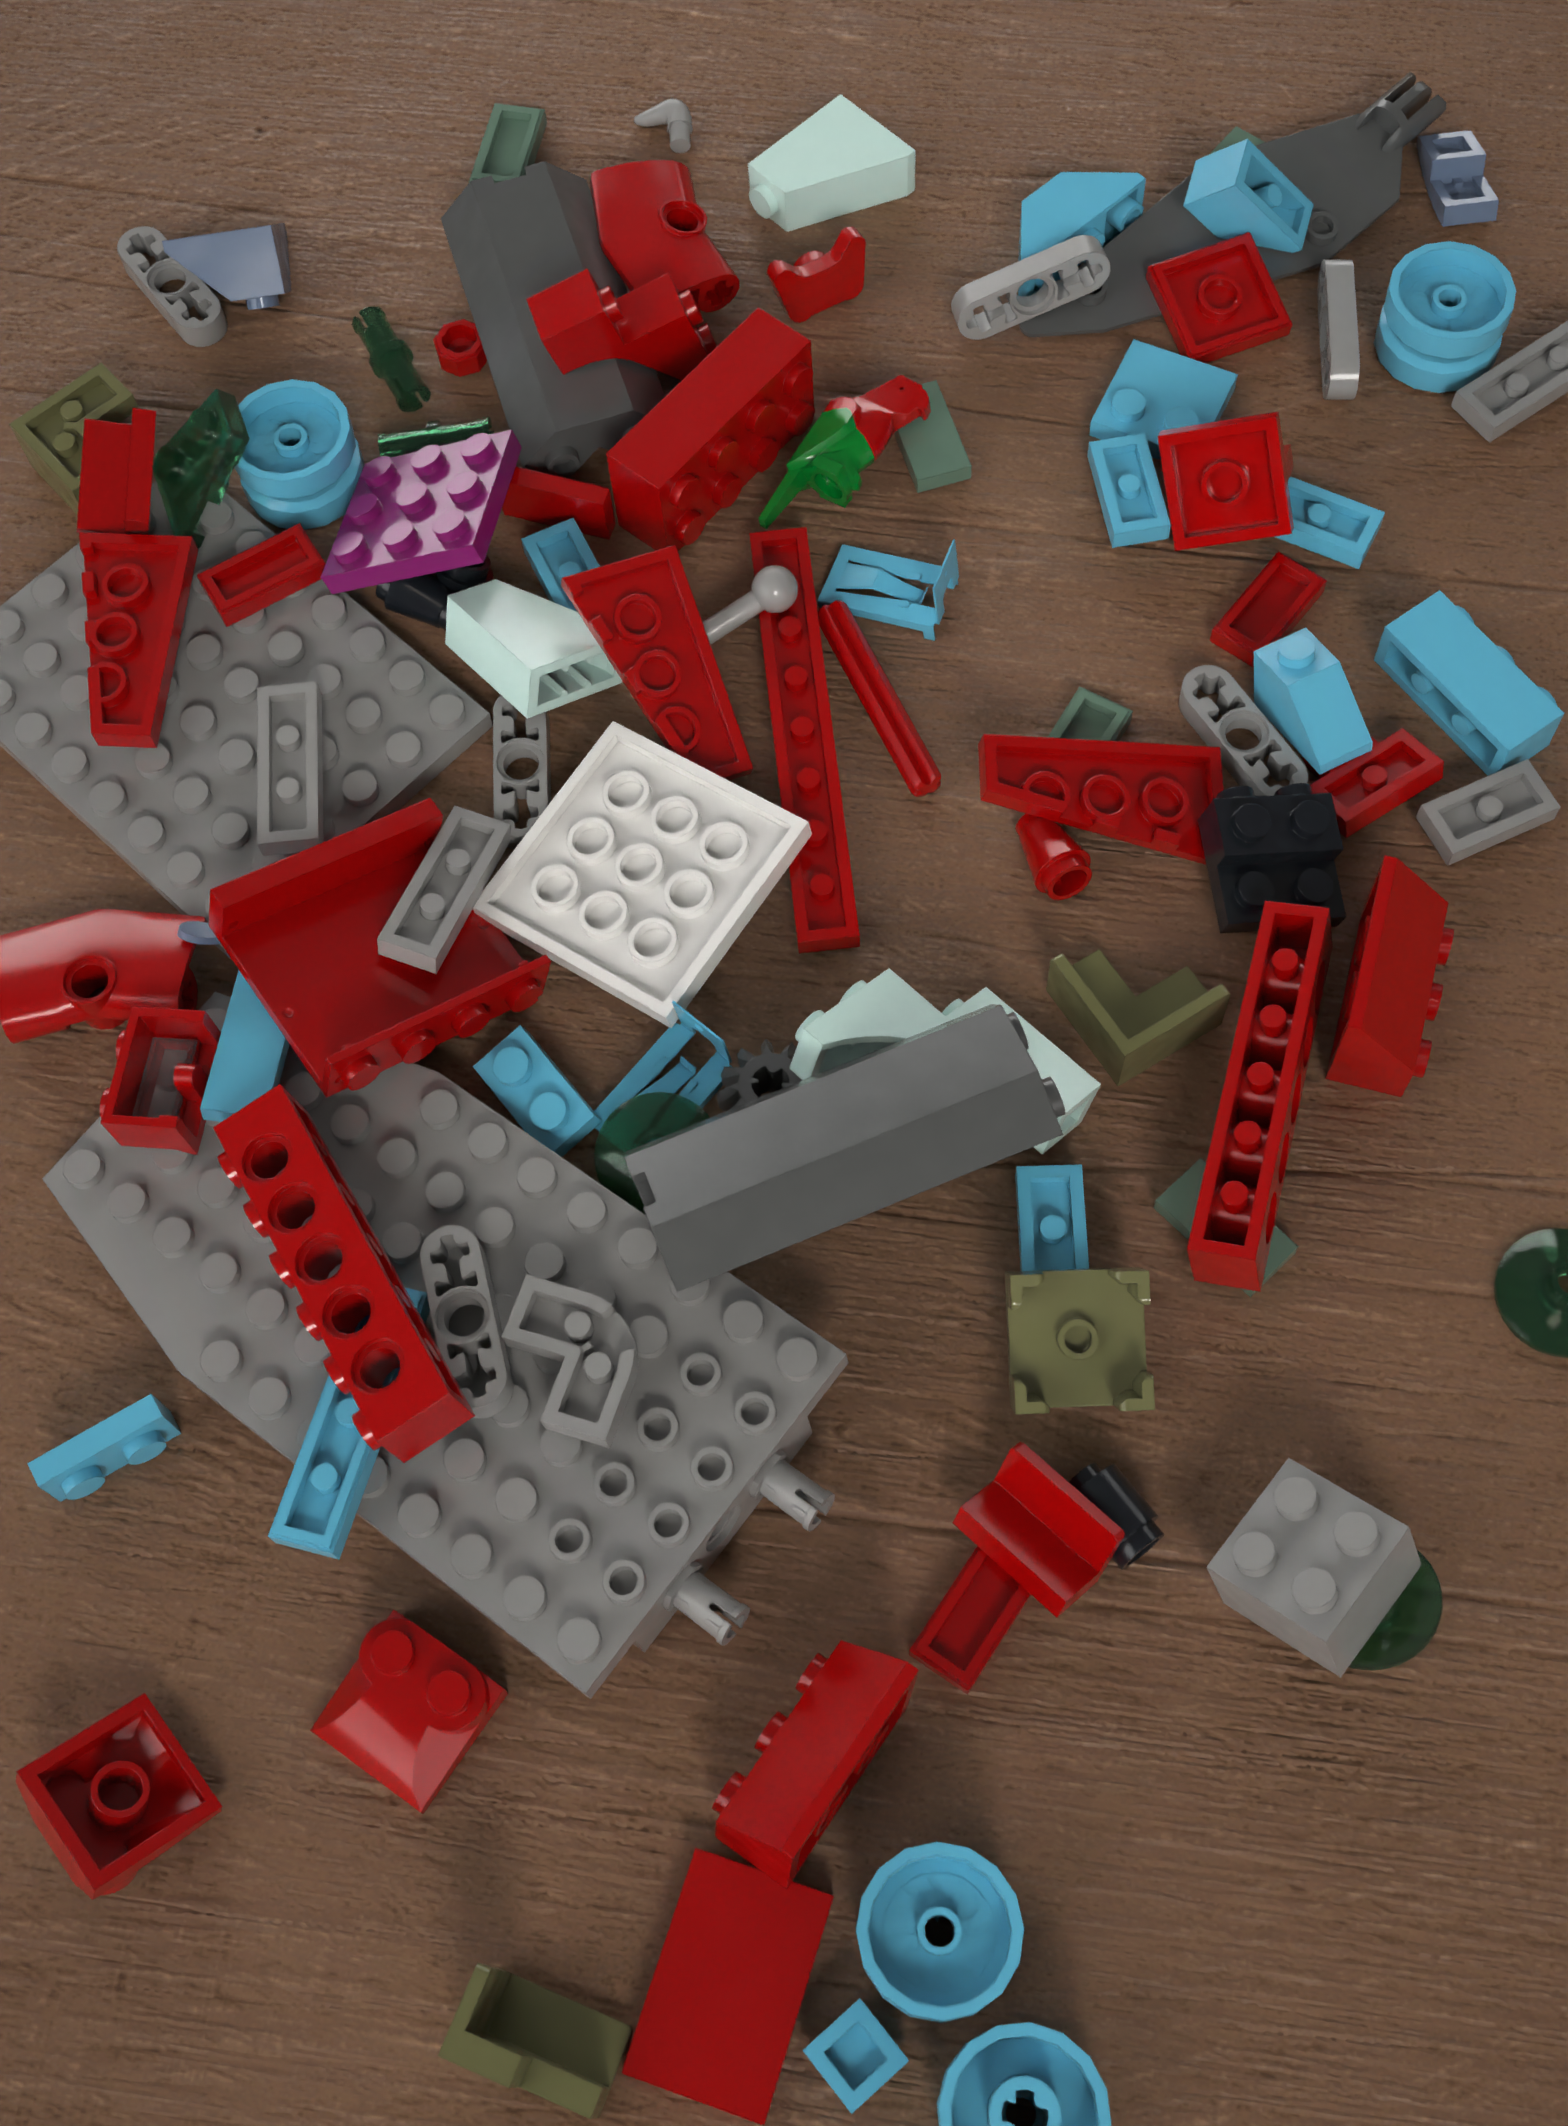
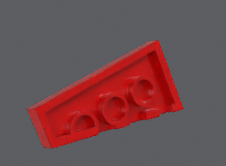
M984 734L978 743L981 801L1206 865L1198 819L1211 801L1216 798L1217 794L1224 790L1220 747Z

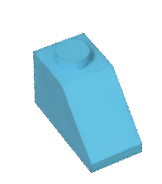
M1245 139L1196 160L1183 206L1217 238L1227 240L1250 232L1256 246L1295 253L1302 250L1314 204L1249 139Z
M1306 627L1254 651V704L1319 775L1372 751L1373 741L1340 661Z

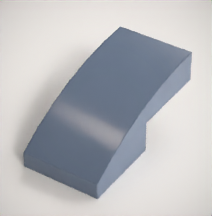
M1466 130L1418 136L1417 151L1423 179L1431 204L1442 227L1496 221L1499 199L1483 175L1486 153L1472 131Z

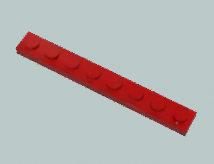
M807 527L749 533L754 577L761 569L767 566L779 565L791 571L798 583V595L790 608L780 613L766 611L759 613L781 808L808 821L812 831L811 837L788 867L798 953L860 947L859 925Z

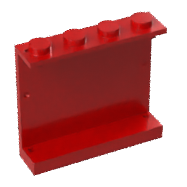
M427 798L210 889L209 927L326 1098L346 1088H349L351 1091L361 1089L375 1080L380 1072L401 1062L405 1064L418 1062L431 1053L436 1045L457 1035L460 1038L472 1036L483 1029L489 1020L510 1010L521 1012L528 1009L543 994L551 965L549 957L544 955L529 963L527 960H523L505 934L474 913L473 910L469 914L437 974L378 954L377 938L441 830L443 814L431 798Z

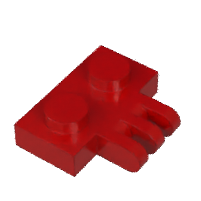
M1404 728L1381 742L1376 741L1371 736L1373 741L1372 751L1321 775L1303 757L1306 767L1319 779L1311 784L1313 794L1331 793L1339 831L1345 838H1348L1443 778L1444 761Z

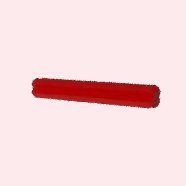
M836 600L830 605H823L818 611L819 626L911 794L916 797H923L928 793L935 792L941 786V773L847 604L841 600Z

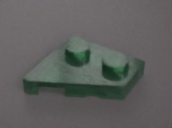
M217 388L199 408L192 412L185 424L166 445L158 450L153 458V473L173 535L192 536L198 549L201 547L205 536L197 530L196 526L208 501L220 505L229 486L230 475L234 467L239 464L250 439L235 396Z

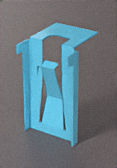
M953 539L942 566L842 544L817 600L818 607L821 608L823 605H830L836 600H841L847 604L853 616L923 631L924 639L935 641L934 625L940 624L945 612L943 602L946 588L954 589L955 585L959 584L955 540ZM849 561H852V562L859 563V564H862V565L853 564V563H848V562H849ZM891 574L934 585L932 590L935 608L921 605L928 587L923 591ZM836 589H873L899 599L836 591Z
M672 1001V1004L681 1024L675 1023L672 1029L669 1027L594 1111L602 1120L595 1129L623 1152L639 1147L640 1140L660 1109L688 1082L643 1145L686 1128L723 1086L721 1073L724 1067H732L729 1065L732 1060L724 1040L675 1001ZM695 1030L715 1046L717 1052L697 1074V1068L681 1056L680 1062L674 1068L642 1091L696 1034ZM642 1091L612 1123L609 1122L614 1115Z

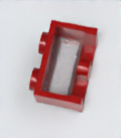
M132 1006L126 1030H122L117 1038V1064L111 1086L104 1090L100 1100L101 1124L121 1146L173 1149L198 1155L206 1120H203L200 1106L221 1035L220 1030L206 1011Z

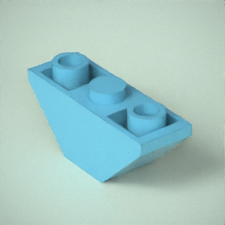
M1060 172L1022 201L1019 261L1079 235L1093 236L1104 247L1143 214L1142 204L1146 178L1139 173ZM1058 271L1052 273L1055 281L1061 279ZM1032 279L1025 282L1018 289V296L1026 297L1035 294L1040 290L1044 281Z

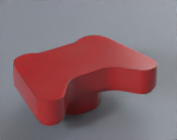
M855 227L842 229L834 246L826 254L821 251L807 252L799 257L793 266L783 260H775L769 264L767 269L769 280L783 310L793 322H804L821 311L845 300L857 297L864 287L866 241Z

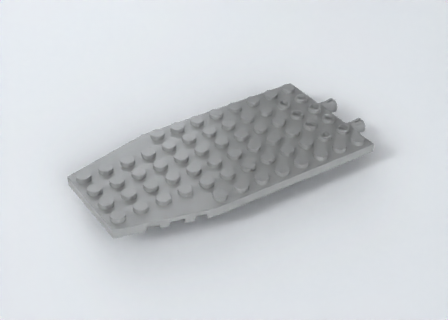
M215 992L199 1010L206 1011L221 1032L231 997ZM289 1044L279 1084L308 1111L405 1288L426 1292L420 1263V1250L425 1239L440 1227L447 1225L463 1226L476 1236L485 1251L502 1331H504L525 1276L530 1275L586 1291L607 1300L629 1326L638 1349L637 1377L611 1448L545 1429L540 1419L562 1362L506 1345L514 1383L513 1394L508 1405L492 1417L483 1419L471 1418L405 1463L381 1446L356 1514L590 1699L629 1648L634 1644L645 1653L677 1610H680L716 1638L719 1644L722 1646L728 1644L736 1636V1633L731 1629L732 1625L716 1614V1612H720L739 1628H742L750 1613V1607L737 1601L706 1578L704 1574L763 1497L801 1523L802 1527L809 1532L821 1523V1519L816 1516L818 1510L825 1516L829 1512L835 1500V1494L819 1486L789 1463L813 1433L808 1415L849 1363L847 1354L729 1272L677 1292L645 1214L441 1073L415 1063L405 1064L401 1062L380 1072L375 1080L361 1089L351 1091L349 1088H346L326 1098ZM166 1050L149 1117L159 1118V1115H173L179 1092L173 1082L174 1069L178 1063H186L189 1052ZM99 1117L42 1178L177 1371L295 1465L329 1375L323 1360L331 1354L324 1340L317 1341L314 1339L300 1320L296 1306L301 1304L303 1300L296 1286L290 1289L272 1266L269 1255L275 1252L276 1248L270 1236L267 1238L262 1237L248 1219L243 1209V1205L250 1201L245 1188H237L226 1175L218 1161L217 1156L225 1152L213 1127L220 1122L206 1120L198 1155H193L173 1149L121 1146L101 1124V1117ZM313 1214L304 1221L302 1226L305 1225L311 1219ZM459 1247L448 1250V1261L443 1264L454 1279L455 1287L467 1286L461 1277L459 1258L464 1255ZM341 1264L337 1265L330 1272L328 1278L332 1277L339 1270ZM476 1305L460 1307L452 1314L449 1320V1332L460 1337L475 1333L483 1323L484 1310ZM429 1312L425 1325L436 1343L431 1313ZM478 1354L465 1355L471 1363L474 1382L464 1388H469L475 1397H481L486 1394L485 1384L494 1379H490L480 1365Z

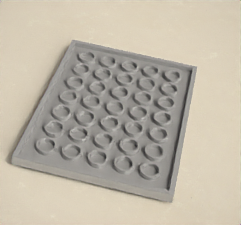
M185 458L152 483L148 535L192 536L198 548L157 748L99 746L91 734L87 668L90 667V650L85 639L84 621H88L87 600L82 589V572H85L84 555L80 550V542L0 606V746L182 915L203 916L208 923L210 889L296 854L263 856L257 845V687L317 681L322 693L324 841L398 811L493 726L490 713L347 593L332 594L322 579L226 627L203 590L197 574L276 534ZM222 944L215 945L225 954L226 950Z

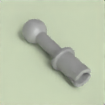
M771 565L761 569L752 581L751 591L703 621L710 645L762 611L780 613L790 608L798 595V583L792 572L779 565Z

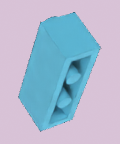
M1440 590L1384 628L1374 661L1487 776L1530 759L1550 744L1564 715V712L1557 706L1553 696L1546 689L1538 687L1515 665L1509 652L1501 646H1496L1474 624L1470 614L1464 608L1454 605Z

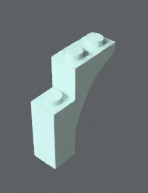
M890 968L868 983L864 980L856 982L847 990L840 1002L826 1013L822 1010H817L809 1015L796 1032L795 1039L798 1041V1045L789 1067L800 1079L805 1080L990 1004L1002 1005L1006 1014L1012 1012L1016 1014L1028 1041L1029 1049L1027 1051L1037 1067L1041 1079L1047 1077L1053 1079L1065 1107V1115L1057 1118L1063 1135L1034 1146L1037 1151L1044 1154L1082 1122L1101 1086L1095 1078L987 987L983 988L966 1002H963L961 999L954 1000L941 1013Z

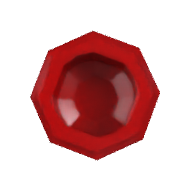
M462 319L444 324L433 339L443 371L462 377L480 372L487 362L476 325L473 322Z

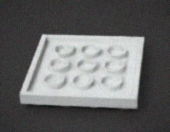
M612 721L484 888L472 910L503 933L538 953L547 955L552 961L672 1029L679 1019L672 1001H675L684 1009L687 1008L811 837L812 831L808 821Z

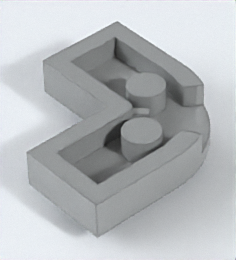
M526 1275L501 1338L508 1347L562 1362L540 1421L547 1430L611 1448L637 1377L639 1357L634 1336L625 1320L607 1300L586 1291Z

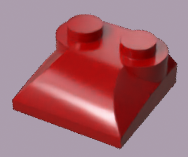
M393 1610L386 1620L376 1624L365 1635L360 1646L358 1660L350 1669L310 1731L420 1813L424 1814L506 1698L508 1692L414 1622Z
M145 1693L16 1771V1784L30 1812L31 1818L71 1880L92 1900L100 1895L112 1894L125 1888L134 1879L139 1869L216 1816L223 1807Z

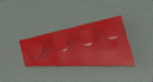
M79 532L80 550L84 555L85 572H82V589L87 600L88 621H84L85 639L90 650V667L87 668L91 734L99 746L157 748L198 548L192 536Z
M676 545L562 577L561 587L664 746L670 751L729 781L751 774L754 768Z

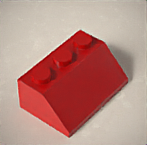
M1384 856L1360 915L1325 1079L1402 1097L1412 1076L1423 1078L1428 1065L1432 1041L1422 1039L1425 1020L1434 1021L1439 1009L1443 984L1433 982L1436 964L1445 966L1453 942L1454 929L1444 927L1448 902L1396 857Z
M842 1640L829 1658L817 1653L795 1687L803 1696L790 1715L787 1717L780 1711H777L760 1734L754 1748L762 1753L752 1770L747 1777L736 1771L716 1798L712 1809L719 1813L720 1816L716 1820L715 1838L787 1889L906 1711L919 1669L905 1660Z

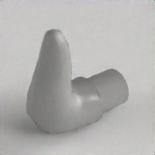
M674 98L664 100L635 116V124L642 127L667 124L672 151L685 153L690 149V134L693 131L691 114L687 105L681 100Z

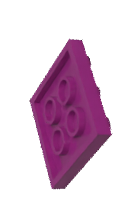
M513 430L490 435L479 433L464 441L442 446L428 445L417 452L391 458L381 456L371 460L369 463H365L321 575V579L330 592L336 594L484 563L522 449Z

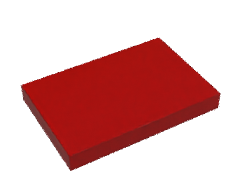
M695 1847L621 2074L765 2126L835 1897L793 1881L785 1889L759 1869Z

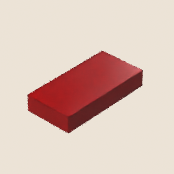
M515 467L502 506L504 515L550 526L574 517L583 534L610 539L616 523L610 489L608 487Z
M298 523L197 574V578L226 627H229L321 580L325 562L301 524Z
M1278 551L1212 629L1210 642L1254 668V651L1288 636L1323 594L1327 580Z
M977 1546L910 1648L909 1655L968 1695L1031 1597V1594Z

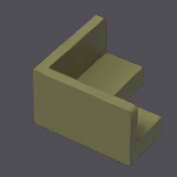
M101 362L9 425L34 470L78 515L84 418L120 423L132 415V408L139 407L133 394Z
M1100 949L1071 965L1063 953L1050 960L1046 987L1048 994L1117 1086L1122 1085L1221 1025L1231 993L1223 984L1207 991L1188 966L1135 996Z
M478 1962L438 2056L507 2088H522L586 2118L595 2119L601 2115L631 2039L632 2028L626 2023L506 1970Z

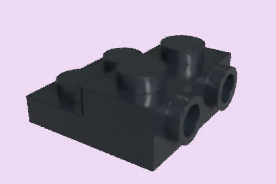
M1295 783L1278 789L1274 796H1254L1253 788L1249 786L1230 787L1217 794L1216 798L1211 801L1199 817L1198 824L1220 934L1258 931L1265 901L1330 908L1331 927H1337L1346 918V912L1334 859L1344 849L1331 793L1313 794L1311 785Z

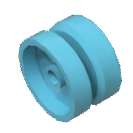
M1452 241L1425 244L1407 253L1392 271L1385 303L1378 321L1374 346L1379 362L1393 378L1414 389L1435 393L1457 391L1489 371L1495 363L1501 346L1502 335L1507 329L1514 308L1516 288L1510 271L1496 256L1470 244Z
M291 379L267 384L247 395L231 413L225 430L227 450L233 466L240 476L244 493L258 516L279 528L288 529L300 523L303 529L307 530L326 526L345 515L363 470L364 460L358 441L354 437L353 426L347 408L335 392L316 382Z
M932 1842L906 1848L878 1868L861 1897L856 1935L864 1971L881 1997L909 2017L944 2023L973 2016L1004 1992L1020 1964L1024 1925L1017 1895L996 1865L968 1847ZM941 1917H945L953 1925L954 1930L951 1934L953 1940L944 1947L933 1946L926 1939L925 1925L931 1918L938 1922Z
M1032 2022L997 2025L966 2042L945 2070L936 2103L939 2126H1015L1007 2121L1006 2110L1010 2102L1016 2103V2098L1021 2097L1029 2100L1035 2109V2119L1031 2126H1112L1107 2088L1090 2056L1064 2033Z

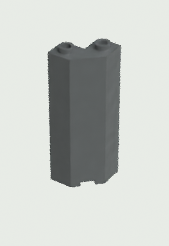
M543 161L525 166L526 175L494 183L491 175L470 181L441 217V222L509 429L513 430L522 446L519 455L522 468L570 478L599 447L610 450L665 395L655 369L627 359H607L581 366L563 375L543 345L529 309L527 298L587 268L600 289L609 285L616 298L627 293L623 280L601 249L592 194L586 179Z
M990 1004L624 1152V1158L644 1204L643 1209L676 1291L678 1292L1063 1135L1057 1120L1058 1117L1065 1115L1062 1098L1051 1077L1041 1079L1039 1071L1027 1051L1029 1049L1028 1041L1014 1012L1006 1014L1002 1005Z

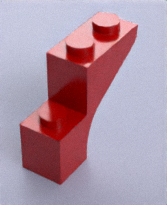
M587 268L526 299L541 341L563 375L593 362L607 359H627L683 380L718 346L708 323L697 326L704 322L690 289L680 294L669 273L616 298L609 285L602 289L598 287Z

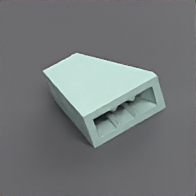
M840 94L748 163L749 199L753 208L760 216L766 219L770 218L786 232L906 197L915 191V149Z
M497 579L447 595L445 644L527 719L622 683V679L577 611Z

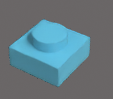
M860 1998L803 2049V2052L851 2114L909 2062V2059Z

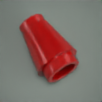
M1024 814L1018 820L1015 830L1019 835L1037 890L1047 893L1053 900L1068 899L1081 892L1092 878L1090 855L1057 822L1030 814Z

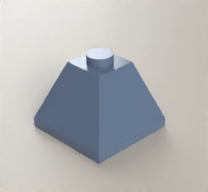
M285 223L162 241L164 253L228 300L238 301L246 299L248 310L280 305L278 295L292 291Z

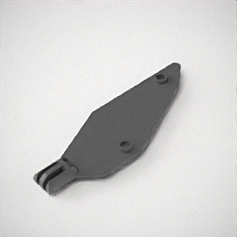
M1409 72L1362 113L1255 145L1314 204L1302 250L1290 253L1257 246L1272 281L1320 267L1323 259H1332L1399 201L1403 148L1437 120L1446 110V102L1439 95H1436L1429 101L1432 89L1423 81L1415 84L1416 76L1413 73ZM1192 174L1103 247L1111 269L1106 282L1100 288L1091 292L1094 295H1084L1020 323L1019 328L1021 332L1028 337L1105 333L1162 315L1145 277L1148 266L1226 240L1217 238L1183 206ZM1085 262L1083 265H1081V266L1078 268V270L1083 269L1084 267H1086V266H1087L1086 262Z

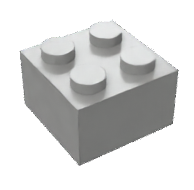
M1288 1458L1206 1568L1225 1605L1341 1678L1422 1564L1409 1526Z

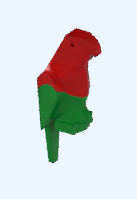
M899 375L859 397L843 396L832 399L786 464L788 472L758 518L760 526L767 529L800 491L810 488L818 492L819 497L845 508L852 500V491H859L862 481L859 473L877 460L883 453L892 435L918 417L927 420L931 412L929 396L922 385L903 375Z

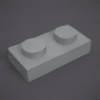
M1526 759L1422 804L1416 819L1448 866L1554 820L1561 806L1533 765Z

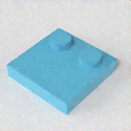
M1133 339L1091 420L1089 436L1103 440L1145 433L1152 458L1161 460L1158 443L1160 431L1219 421L1235 390L1238 374Z

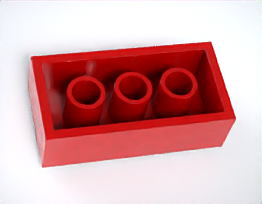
M759 307L752 312L606 453L618 525L654 550L676 545L677 551H679L684 545L694 543L702 533L705 524L721 508L730 507L738 498L741 489L758 472L766 471L775 461L778 452L794 436L802 435L811 425L815 416L811 340Z

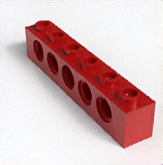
M1265 901L1187 1246L1194 1281L1261 1292L1333 948L1330 908Z
M279 1084L214 1126L213 1129L225 1152L217 1156L218 1161L232 1183L239 1189L245 1188L250 1201L243 1205V1209L258 1233L264 1238L270 1236L276 1248V1251L269 1255L270 1262L279 1277L290 1289L296 1286L303 1300L301 1304L296 1306L297 1314L314 1339L317 1341L324 1340L331 1354L323 1360L324 1366L339 1390L345 1395L352 1394L360 1409L352 1415V1420L368 1446L374 1451L382 1446L405 1463L475 1416L308 1111ZM313 1214L311 1219L305 1225L302 1226L304 1221ZM341 1264L339 1270L332 1277L328 1278L330 1272L337 1265ZM370 1315L366 1325L355 1332L358 1323L364 1317ZM400 1367L395 1380L382 1388L387 1375Z

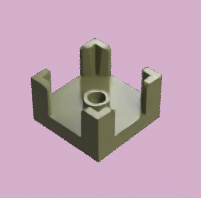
M1141 1267L1005 1272L1010 1407L1015 1415L1050 1413V1408L1115 1406L1119 1411L1155 1410L1153 1374L1147 1371L1144 1305H1150L1149 1270Z

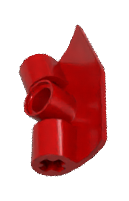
M646 160L606 167L591 174L590 187L599 243L603 253L630 291L669 273L680 294L690 289L701 311L706 313L715 312L733 300L739 290L740 281L705 233L707 216L704 210L696 203L692 176L688 167L681 162L673 160Z
M96 909L0 935V1022L6 1036L11 1043L16 1044L69 1029L72 1024L83 1021L90 1027L99 1030L113 1029L129 1020L132 1006L196 1010L197 982L189 965L197 944L179 938L177 933L180 924L187 921L207 922L206 918L203 916ZM106 986L99 995L89 998L96 989Z

